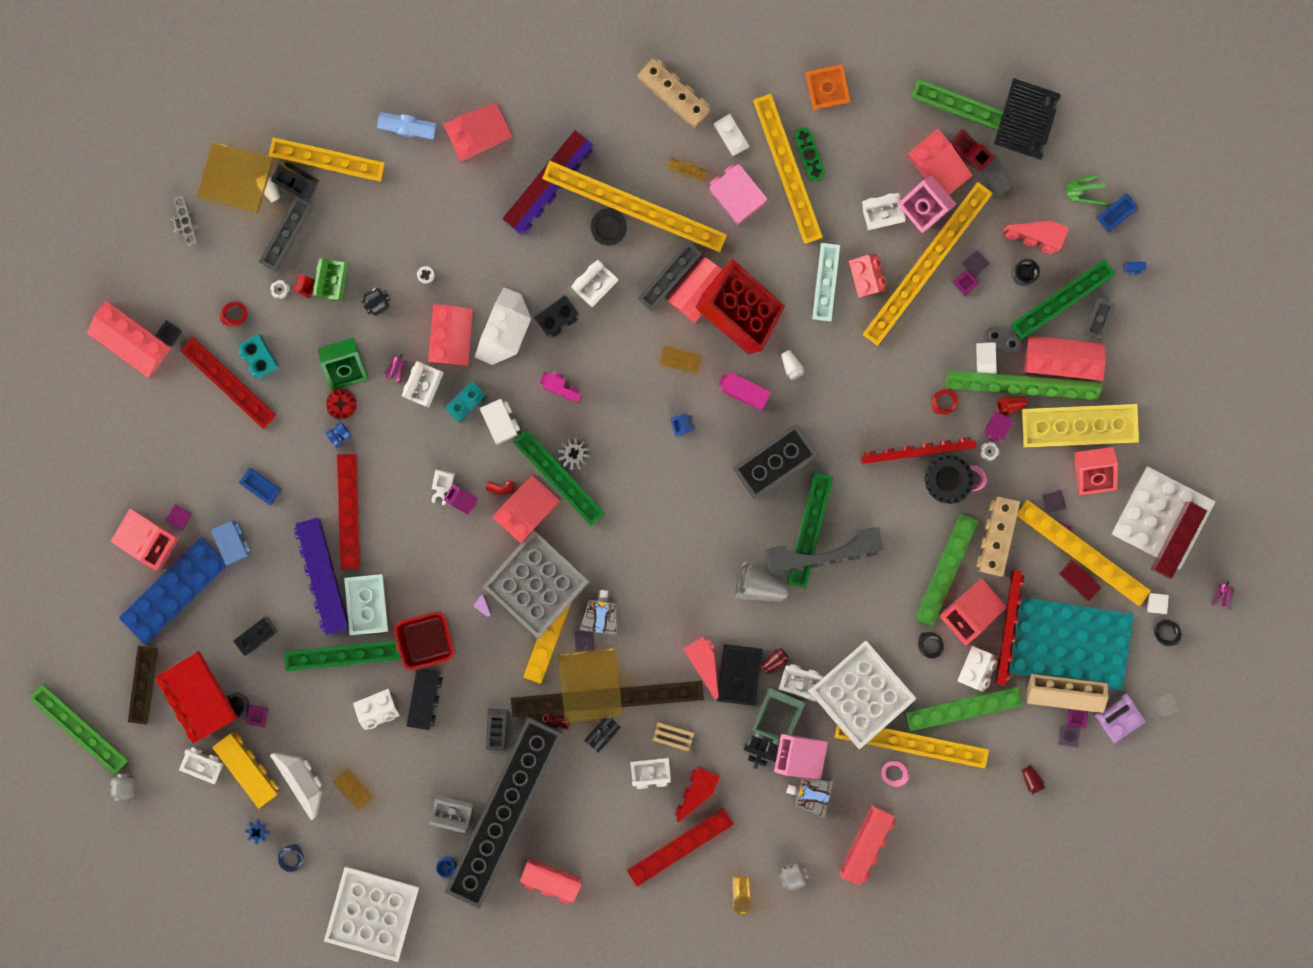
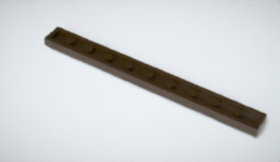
M701 680L511 697L512 717L699 701L704 700Z

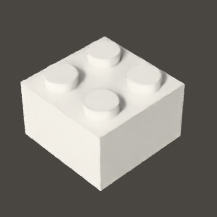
M499 399L480 408L497 445L519 436L517 431L520 428L516 419L512 420L509 415L512 413V410L507 401L504 402L502 399Z

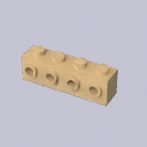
M652 58L637 75V78L693 129L710 112L709 104L703 98L698 99L694 95L695 91L690 86L682 85L680 83L681 79L674 72L670 74L666 70V65L659 59L656 61Z
M995 497V500H991L989 511H992L990 519L987 518L985 524L987 535L982 538L981 548L983 552L982 556H978L976 567H979V572L1003 577L1020 505L1019 501L1002 497Z
M1031 674L1027 687V704L1104 713L1108 701V683Z

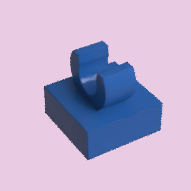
M687 413L671 418L675 436L689 433L695 428V425L690 426L688 419L693 418L692 415L687 416Z

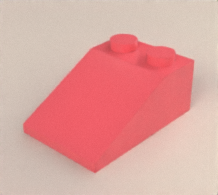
M497 103L461 115L443 124L461 162L513 138Z
M939 129L907 155V158L925 179L932 175L948 195L973 176L951 143Z
M531 475L495 513L493 518L522 543L561 500Z
M702 636L686 646L684 651L716 699L718 698L715 659L712 651L715 647L709 638L705 639Z

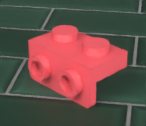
M870 254L849 261L859 298L886 291V279L882 275L881 261L877 254Z

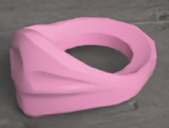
M970 466L971 470L976 471L981 476L979 484L973 485L971 491H978L987 484V476L978 466Z
M898 761L886 763L881 770L883 780L894 787L904 785L910 777L906 766ZM892 765L899 767L903 771L901 780H889L886 777L887 768Z

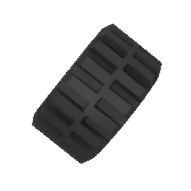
M943 455L940 458H936L935 461L929 464L924 477L925 486L929 494L937 501L947 504L958 503L964 500L970 494L974 484V476L970 466L963 459L954 455ZM947 468L955 469L961 478L959 486L952 491L943 490L938 484L940 472Z

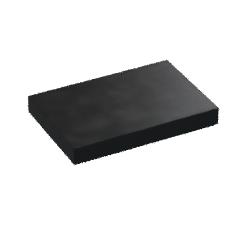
M724 644L717 702L755 706L762 649Z

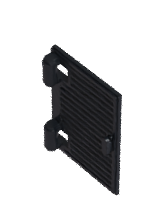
M1013 78L994 145L1042 160V150L1044 145L1047 144L1056 114L1055 106L1057 101L1060 100L1061 94ZM1047 97L1050 98L1048 106H1044ZM1033 142H1037L1035 150H1031Z

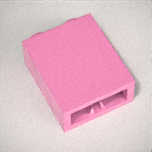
M732 164L724 171L726 173L721 178L717 176L709 183L711 185L709 191L736 225H738L765 204L768 199L740 164L736 166Z
M781 734L774 772L786 776L821 780L828 742L815 738Z

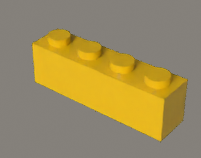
M232 732L212 748L259 809L280 793L278 791L279 786L273 779L270 780L266 775L268 772L262 764L258 765L251 749L247 750L243 745V738L238 733Z

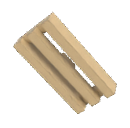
M658 722L652 741L689 752L694 732ZM660 727L689 735V739L660 731ZM662 735L687 743V746L657 738V736Z

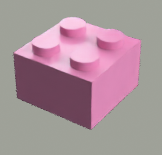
M932 175L924 179L898 203V206L921 233L931 228L956 205Z

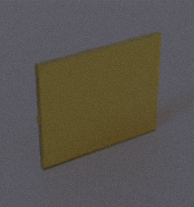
M212 142L197 197L258 213L274 158Z
M615 649L558 655L565 723L623 717Z

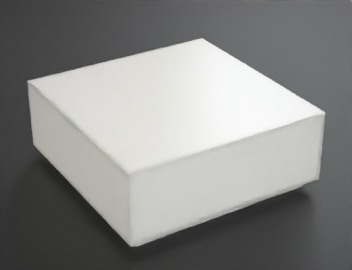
M1149 593L1147 612L1167 614L1169 595Z

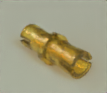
M672 157L668 165V170L670 169L684 174L683 176L685 177L690 176L704 181L708 169H703L691 165V162L685 163Z

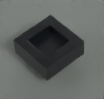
M165 320L155 336L172 347L183 331L168 320Z

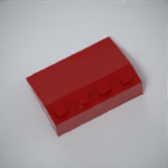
M731 259L703 292L695 308L749 355L763 350L785 305L734 259Z
M200 651L155 677L159 688L165 694L168 704L173 708L177 720L182 724L192 744L237 719L235 712Z

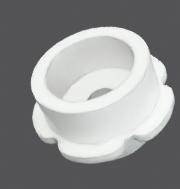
M277 280V282L272 283L270 288L272 296L280 299L285 298L287 292H289V285L285 284L283 280Z
M993 442L984 443L981 446V457L992 461L999 455V448Z

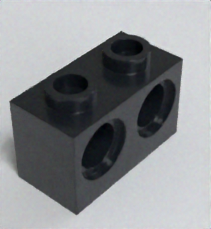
M288 161L278 164L271 179L273 183L302 200L312 197L319 182L318 179Z
M564 295L534 318L548 337L552 335L554 338L562 332L561 328L566 324L571 326L578 320L577 316H579V313ZM562 308H570L571 314L568 317H562L560 315ZM549 318L555 320V326L551 329L545 327V321Z
M264 617L234 639L233 642L242 654L247 656L278 633V630L268 617Z

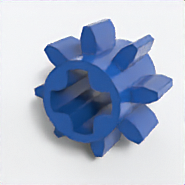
M260 819L257 820L255 825L253 822H250L249 826L251 828L245 830L250 836L247 840L253 839L255 844H258L259 839L266 841L267 839L264 835L270 833L269 830H266L268 823L263 825L260 823ZM260 828V834L255 835V829Z

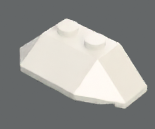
M503 287L481 336L475 354L476 359L494 365L518 353L531 321V316L521 294Z
M274 752L270 757L310 820H313L317 817L323 791L321 780L318 776L314 777L311 772L312 766L307 759L304 761L302 757Z

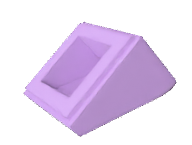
M482 594L474 604V607L485 616L490 617L492 613L484 594Z

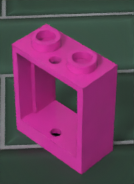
M729 372L728 375L724 374L719 383L722 386L720 391L759 411H762L771 394L770 391L732 372Z

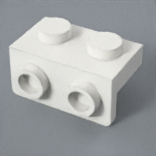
M899 193L869 198L862 202V211L868 230L905 222L904 212L898 206V203L901 201Z
M597 260L588 267L581 277L575 280L572 288L585 302L593 307L615 285L618 279Z
M416 361L411 369L409 380L404 386L402 397L429 408L444 372Z
M972 646L958 682L984 692L990 685L992 672L997 668L998 656Z
M790 664V666H786L778 691L815 702L816 699L808 690L818 683L823 676L814 670H808V672L800 670L801 667Z
M389 689L353 703L358 721L364 730L373 729L377 725L390 722L399 716Z
M196 747L186 749L179 771L215 785L224 765V762L220 761V757L213 754L209 756L202 754L203 750Z
M669 758L630 761L632 785L637 786V789L648 788V785L656 784V787L668 786L667 783L671 782Z

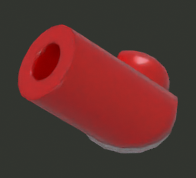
M506 480L505 486L489 481L486 485V490L496 494L512 493L515 490V482Z

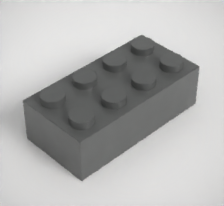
M795 424L732 469L755 500L818 455Z

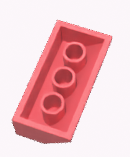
M105 301L94 315L87 332L148 378L151 377L172 348L108 301Z
M1028 335L1024 373L1097 382L1104 380L1106 362L1104 343Z
M872 804L839 871L842 879L860 886L862 882L867 881L870 875L868 870L871 864L875 865L878 859L879 847H884L887 840L885 835L888 830H892L896 822L894 820L895 816L892 813Z

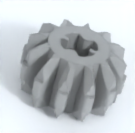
M568 438L569 446L561 443V446L566 448L565 451L558 450V453L564 454V456L559 457V461L566 459L563 464L564 467L570 462V470L574 469V464L577 465L578 469H581L579 462L587 465L583 457L590 458L589 454H584L590 448L582 449L586 443L585 441L577 445L578 438H575L574 444ZM571 449L579 450L580 454L577 455V459L569 457Z

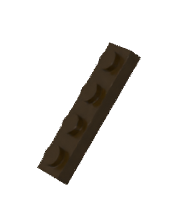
M138 646L128 715V722L148 724L158 648Z

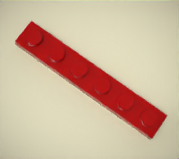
M970 437L960 438L959 443H952L951 440L940 441L938 446H933L932 443L921 444V448L914 449L913 445L904 446L902 451L896 452L894 448L884 449L882 454H876L875 451L864 452V456L860 457L861 464L973 449L977 448L976 440L971 441Z
M337 454L340 569H360L357 454Z
M1012 570L995 679V684L1004 686L1005 682H1008L1010 678V670H1007L1008 662L1011 663L1013 658V651H1010L1011 643L1014 644L1016 632H1013L1014 624L1017 625L1019 614L1016 613L1017 605L1020 606L1021 603L1019 589L1024 584V575H1022V571Z
M722 808L627 869V872L638 887L730 828L734 823L725 809Z

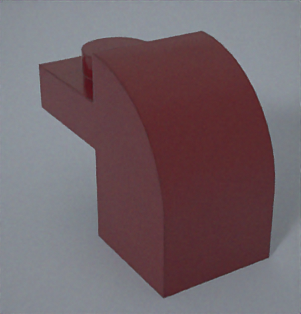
M961 129L950 141L953 148L960 154L959 156L976 170L983 171L995 158L983 144L977 143L964 129Z

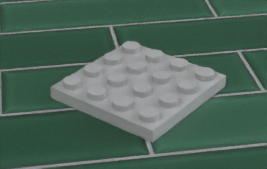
M533 530L483 585V588L539 639L590 581L538 532Z

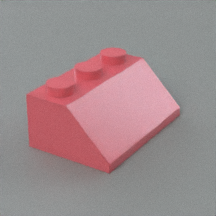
M701 255L665 300L695 324L702 316V313L695 307L703 292L722 269Z
M433 304L428 362L459 366L469 365L473 309Z
M529 858L520 882L523 883L522 886L528 889H540V893L549 897L551 895L558 896L559 901L569 904V902L574 903L582 883V878Z

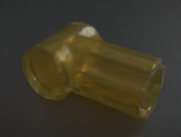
M749 876L732 877L733 908L737 914L745 915L750 910ZM741 900L747 903V908L743 911L738 910L736 907L737 902Z

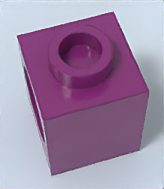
M993 412L983 433L987 434L986 438L993 442L1003 441L1013 420L998 412Z
M454 484L451 485L443 501L467 515L475 508L476 501L478 500V498Z

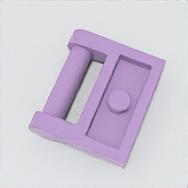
M1127 693L1121 696L1122 699L1104 710V713L1098 712L1095 714L1096 719L1113 743H1116L1146 722ZM1125 705L1128 706V710L1109 723L1106 722L1105 719Z

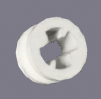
M428 266L421 267L417 272L418 280L423 284L431 283L434 279L433 270ZM423 270L431 272L429 280L421 279L420 276L423 275Z

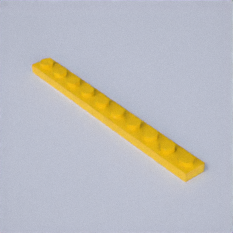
M549 161L542 178L545 181L719 253L727 236L725 233L552 161Z
M979 182L975 184L862 336L876 346L880 344L993 194Z

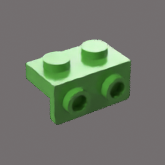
M319 258L316 268V279L313 285V296L342 301L349 263Z

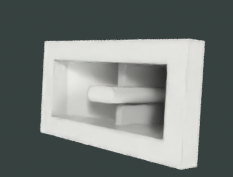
M996 342L976 343L977 373L997 374Z

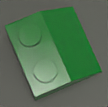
M354 337L317 348L320 364L331 391L368 380Z

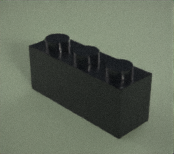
M416 669L406 727L430 730L431 726H435L436 715H433L434 708H438L440 696H437L438 688H442L443 677H440L441 672Z

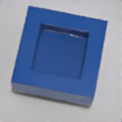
M1146 261L1127 262L1123 264L1124 272H1129V275H1139L1141 271L1146 269Z

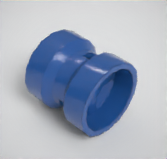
M341 421L336 424L333 430L329 429L325 432L336 448L341 445L342 441L352 437Z
M450 856L442 857L436 865L437 874L443 878L452 876L456 869V862Z

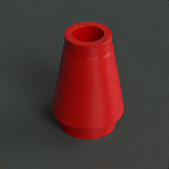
M1002 397L997 401L998 411L1000 414L1007 416L1026 408V397Z

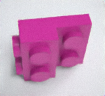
M554 371L552 374L544 372L540 382L543 384V389L580 403L582 396L579 394V390L568 386L566 389L567 381L564 380V375Z

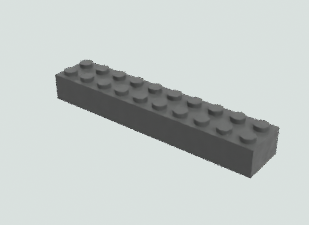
M528 716L445 893L480 909L561 739L562 731Z

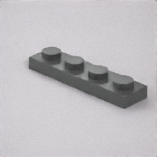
M295 196L259 263L277 272L314 205Z
M688 241L639 296L638 300L650 311H653L700 258L702 253Z

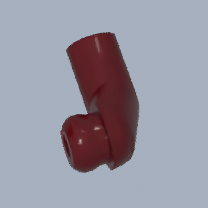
M544 714L542 717L543 723L555 728L568 730L571 727L570 719L566 716Z

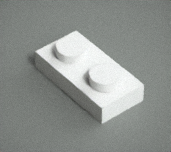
M730 114L713 123L732 157L749 148L747 141Z

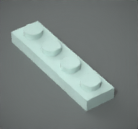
M821 243L812 320L828 322L832 320L840 245Z

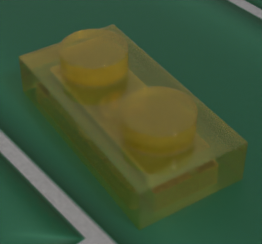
M664 346L660 365L697 374L701 355Z
M349 769L333 781L357 810H360L373 798Z

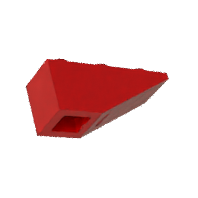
M698 766L697 770L693 769L689 778L692 781L689 788H685L682 795L684 802L682 806L678 805L674 814L677 816V822L683 820L713 795L720 778L719 774Z

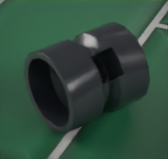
M1031 259L1020 261L1012 269V279L1020 286L1032 284L1040 275L1039 265Z
M235 692L226 696L237 718L247 713L249 700L244 694Z

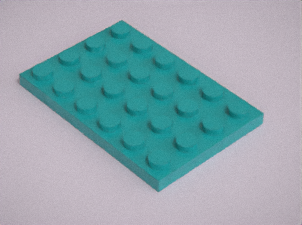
M1021 597L1020 606L1017 607V613L1019 614L1018 623L1014 627V632H1016L1015 643L1011 646L1013 658L1012 662L1008 665L1010 673L1027 676L1035 674L1108 683V688L1123 689L1134 614Z

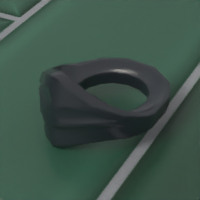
M1170 620L1158 622L1154 629L1156 639L1164 646H1175L1181 641V629ZM1167 624L1173 628L1174 639L1171 641L1165 640L1159 635V628L1162 625Z
M923 632L919 636L918 648L925 657L936 658L943 652L944 643L938 634ZM929 637L939 643L937 652L932 654L925 651L923 644Z

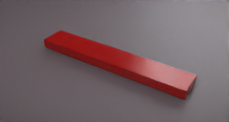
M194 337L180 350L262 429H265L277 416Z

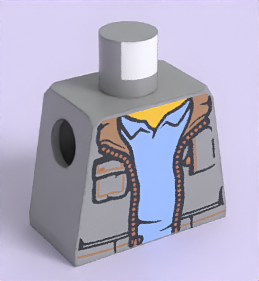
M599 589L597 600H589L580 630L612 635L617 634L616 603L609 602L610 591Z
M801 778L799 785L788 783L786 794L796 796L795 805L825 817L833 781L830 779Z

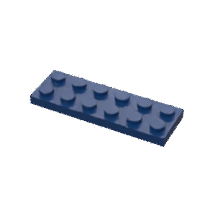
M200 537L119 619L144 645H147L228 565Z

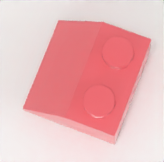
M1113 447L1075 452L1074 467L1079 496L1117 490L1118 461Z

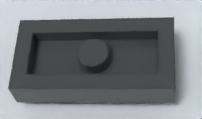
M1097 298L1083 334L1102 341L1116 304Z

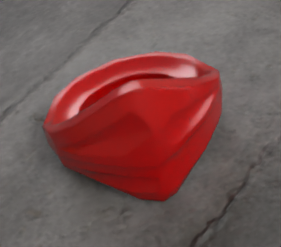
M237 301L227 303L220 312L221 323L228 327L240 326L247 319V308ZM233 306L240 307L243 310V316L237 320H230L226 314L229 308Z
M950 389L940 390L932 398V411L936 414H950L958 405V398L955 392ZM942 394H948L953 399V405L948 409L942 410L937 405L938 398Z

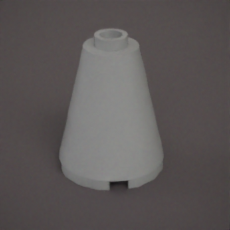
M750 562L742 564L743 572H738L735 581L734 593H737L734 596L735 598L782 602L783 599L788 597L789 588H787V583Z

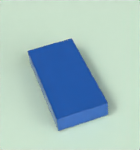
M1126 193L1096 219L1109 233L1136 211L1138 207Z
M251 467L239 482V484L269 505L273 503L282 490Z

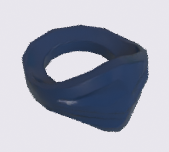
M297 844L286 846L278 855V863L286 872L298 870L304 860L303 852ZM288 851L297 853L298 863L295 866L289 867L283 861V857Z

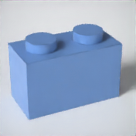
M230 521L211 530L226 565H231L250 556L249 551L251 549L248 542L244 541L241 536L243 530L239 523L236 524L235 521Z

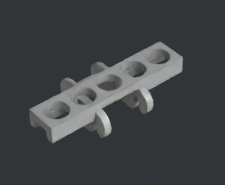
M184 196L173 198L178 217L172 216L173 218L170 219L175 225L173 232L179 234L180 231H183L188 247L198 244L194 229H198V226H192L189 213H194L193 210L188 211ZM178 199H182V201H183V205H182V206H179V205H178V202H177ZM184 208L185 212L181 213L180 209ZM184 217H187L189 219V222L186 225L182 223V219ZM177 220L180 221V224H181V227H182V228H179V225H178V221H177ZM189 236H193L194 241L192 243L189 242Z

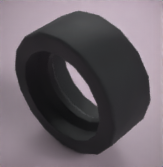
M607 208L600 210L594 215L590 228L592 236L597 242L602 245L611 246L622 241L626 235L627 225L625 218L620 212ZM605 216L616 218L620 224V230L613 238H604L598 232V222Z

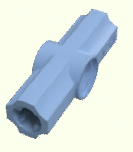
M380 112L377 128L397 132V134L406 137L416 136L434 140L437 123L419 120L410 115L401 114L399 116Z

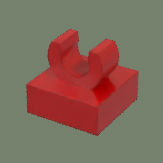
M303 274L296 275L295 278L298 281L296 286H291L294 289L293 291L310 299L315 280Z

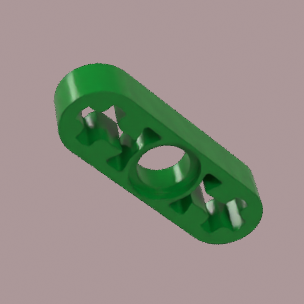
M800 128L796 131L794 139L809 180L819 182L823 179L825 170L815 141L809 129ZM801 132H803L804 135L808 134L806 142L807 145L811 143L812 146H806L803 149H801V146H804L803 140L798 139ZM806 150H813L815 158L807 160L804 157V152ZM818 161V164H815L816 170L821 171L818 178L815 175H811L813 172L812 165L808 167L807 164Z

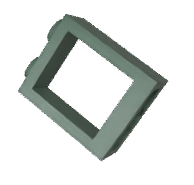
M768 687L752 731L755 732L754 736L764 740L766 737L773 739L772 743L779 746L781 736L759 728L770 697L797 707L786 735L793 734L805 702Z

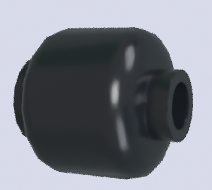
M375 288L364 294L363 301L361 302L368 314L372 313V315L377 316L389 309L388 301L391 298L386 290L382 292L380 288Z

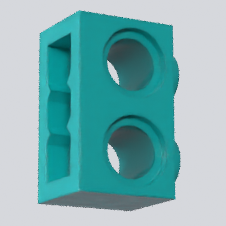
M256 334L238 345L240 348L238 353L243 361L247 360L250 365L248 371L253 378L256 376L257 379H262L280 368L260 334ZM255 344L257 351L255 354L250 355L248 347ZM260 361H265L267 364L264 371L258 370L257 366Z
M472 381L445 409L458 422H461L487 395Z

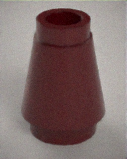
M779 648L778 650L775 649L760 666L768 674L787 665L790 659L786 652Z
M1031 765L1021 770L1028 792L1030 791L1032 795L1046 788L1044 780Z

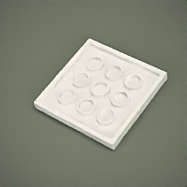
M1146 466L1111 534L1157 558L1185 502L1191 501L1208 511L1177 568L1181 570L1215 501Z
M864 641L808 690L858 749H861L916 700V697L867 641Z
M345 866L324 941L398 962L419 886Z

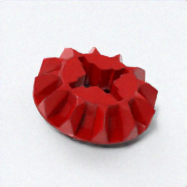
M346 389L332 391L327 397V411L336 419H347L356 410V398ZM340 396L343 402L349 403L343 406L342 412L339 406L333 405L339 402Z

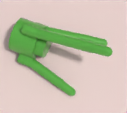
M1098 174L1078 180H1070V183L1065 185L1066 198H1071V202L1081 201L1098 205H1110L1109 202L1079 197V195H1082V190L1107 186L1106 183L1084 186L1079 184L1098 178Z

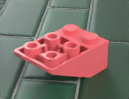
M1053 221L1008 225L1002 230V233L1006 234L1005 237L1016 241L1017 238L1022 240L1024 245L1032 248L1035 245L1041 248L1040 251L1051 255L1061 250L1069 228Z
M130 508L111 542L140 562L159 571L162 569L180 537Z
M981 578L938 616L960 642L966 646L1007 607Z

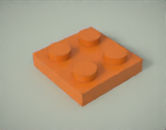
M843 64L805 72L813 111L851 102Z

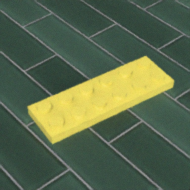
M1137 404L1021 409L1023 448L1139 442Z

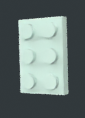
M383 574L344 578L350 635L388 632Z

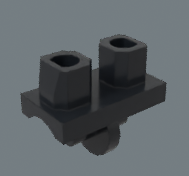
M606 715L584 741L599 753L621 726L609 715Z
M752 735L748 743H745L743 749L757 755V757L751 755L748 757V761L754 763L753 768L757 769L758 765L766 767L767 761L762 760L761 757L776 762L778 745L768 742L764 751L759 749L762 739Z

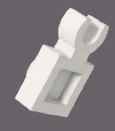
M435 470L432 489L437 490V492L432 497V503L436 502L438 496L444 499L445 493L449 491L454 482L455 473Z

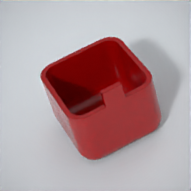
M436 611L402 620L395 625L396 644L405 668L409 670L419 669L448 661L455 655L456 649L445 613Z

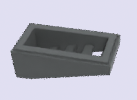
M488 709L486 749L505 750L507 709ZM491 724H503L502 727L491 726ZM491 732H502V735L491 734ZM490 739L502 740V742H490Z

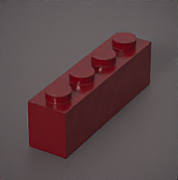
M1191 501L1185 502L1150 570L1167 579L1173 578L1208 510Z

